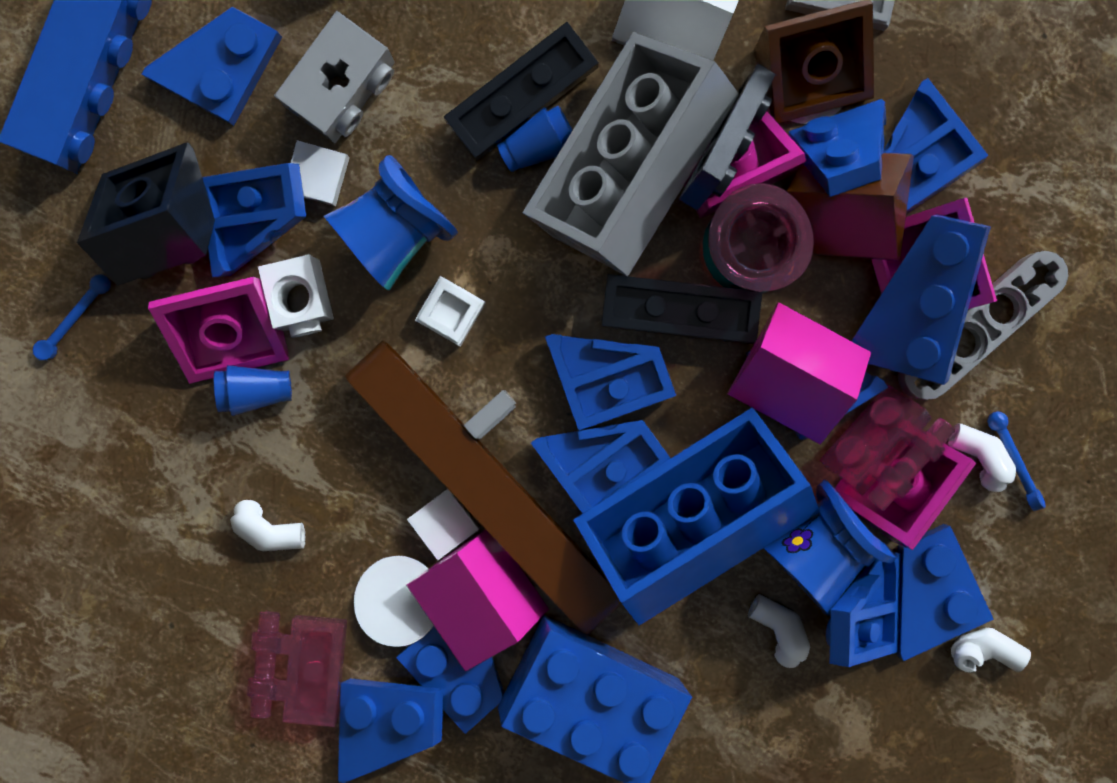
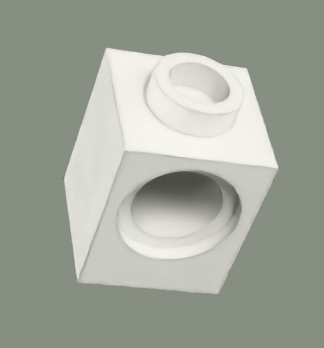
M308 254L258 267L273 329L289 330L292 338L322 331L320 322L334 319L319 259ZM304 285L309 293L308 304L303 310L293 313L288 307L287 296L295 286Z

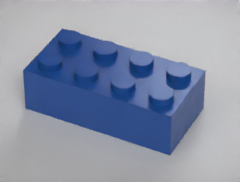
M752 407L573 520L620 602L640 626L819 514L820 510L810 483Z

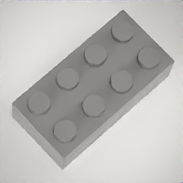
M633 32L522 213L553 238L628 276L732 108L739 93L715 61Z

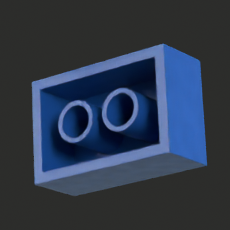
M543 615L498 705L501 726L509 731L623 783H650L692 696L679 678Z

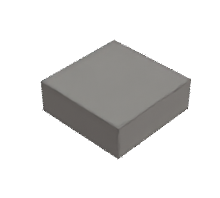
M502 390L464 424V427L475 439H481L516 408L517 403L506 390Z

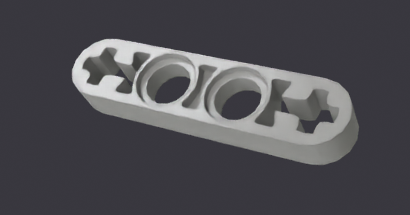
M1041 251L1029 254L1016 262L992 283L996 296L998 294L1004 295L1013 303L1014 313L1012 318L1005 324L996 322L989 312L990 303L968 309L963 328L969 330L975 338L976 345L971 355L966 358L955 356L954 369L951 371L949 381L945 385L932 382V387H916L914 382L918 379L917 377L899 372L898 381L903 392L911 398L919 400L936 399L947 392L1061 292L1069 276L1068 267L1063 258L1053 252ZM1032 266H1047L1049 272L1046 273L1044 278L1048 285L1045 283L1034 285L1025 293L1017 288L1027 284L1036 275Z

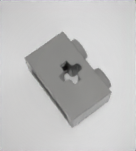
M336 11L274 96L285 108L335 144L341 135L347 137L356 129L363 117V111L360 109L371 94L379 95L387 87L394 74V70L391 67L395 61L386 46ZM335 76L341 79L347 77L349 83L343 88L337 84L333 86L331 81Z

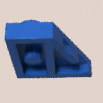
M231 7L146 66L142 75L234 126L280 43L282 36L273 28Z
M926 78L919 85L884 148V153L912 154L914 156L906 214L982 164L988 157L986 151L929 78Z
M879 99L831 117H818L810 120L805 126L789 131L791 139L805 153L806 162L804 165L830 197L881 179L882 154L884 153L885 143L884 125L887 122L885 101Z
M285 163L202 177L215 219L208 245L212 278L231 276L306 217L299 164Z
M942 524L927 531L913 551L898 545V553H901L899 652L896 653L903 661L994 620L951 526Z
M894 552L898 558L892 563H885L876 559L869 567L866 566L832 607L831 618L826 628V641L830 646L829 664L851 667L899 652L901 553Z
M434 626L422 639L408 645L396 657L421 686L443 689V710L465 734L500 703L504 695L493 657L464 671Z

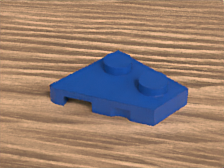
M556 334L545 336L578 431L676 396L659 347Z
M643 420L539 437L531 442L582 514L671 459Z
M352 678L341 682L338 782L346 783L431 748L441 742L443 689Z

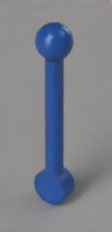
M103 274L93 276L89 282L90 289L49 338L37 341L34 344L33 354L37 359L51 360L56 356V345L94 299L99 294L109 291L111 282L107 276Z
M999 411L991 413L987 420L988 426L992 430L997 431L1004 447L1015 464L1016 472L1026 491L1027 501L1031 509L1037 511L1045 508L1043 495L1036 489L1007 429L1008 417Z

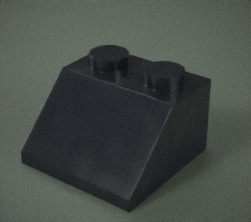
M186 142L101 175L77 244L117 286L139 278H150L157 272L180 264H191L206 256L215 219L192 146Z

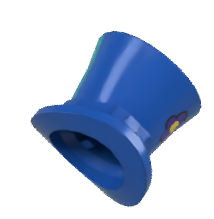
M387 155L379 163L381 178L375 182V186L347 205L324 215V218L375 280L385 289L390 290L403 269L426 242L430 243L435 237L449 241L458 234V231L437 208L423 197L400 163L393 156Z
M824 479L816 488L819 514L764 547V550L829 617L832 607L841 598L842 594L865 565L869 567L876 559L885 563H892L898 556L866 528L840 494Z

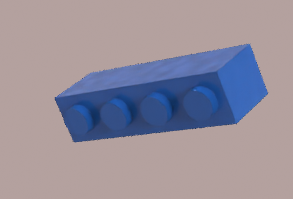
M54 0L1 131L0 142L78 174L81 164L86 163L93 152L95 144L94 131L100 117L104 116L112 105L114 97L113 84L119 69L125 67L130 60L133 50L131 39L139 20H143L147 16L152 0Z

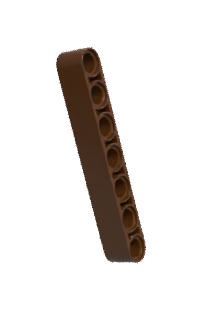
M382 340L345 374L348 382L583 633L590 635L622 605L602 570L478 438L475 439L456 414L386 341Z

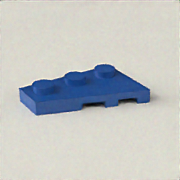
M938 214L931 216L851 341L871 352L868 364L942 385L949 381L991 226Z

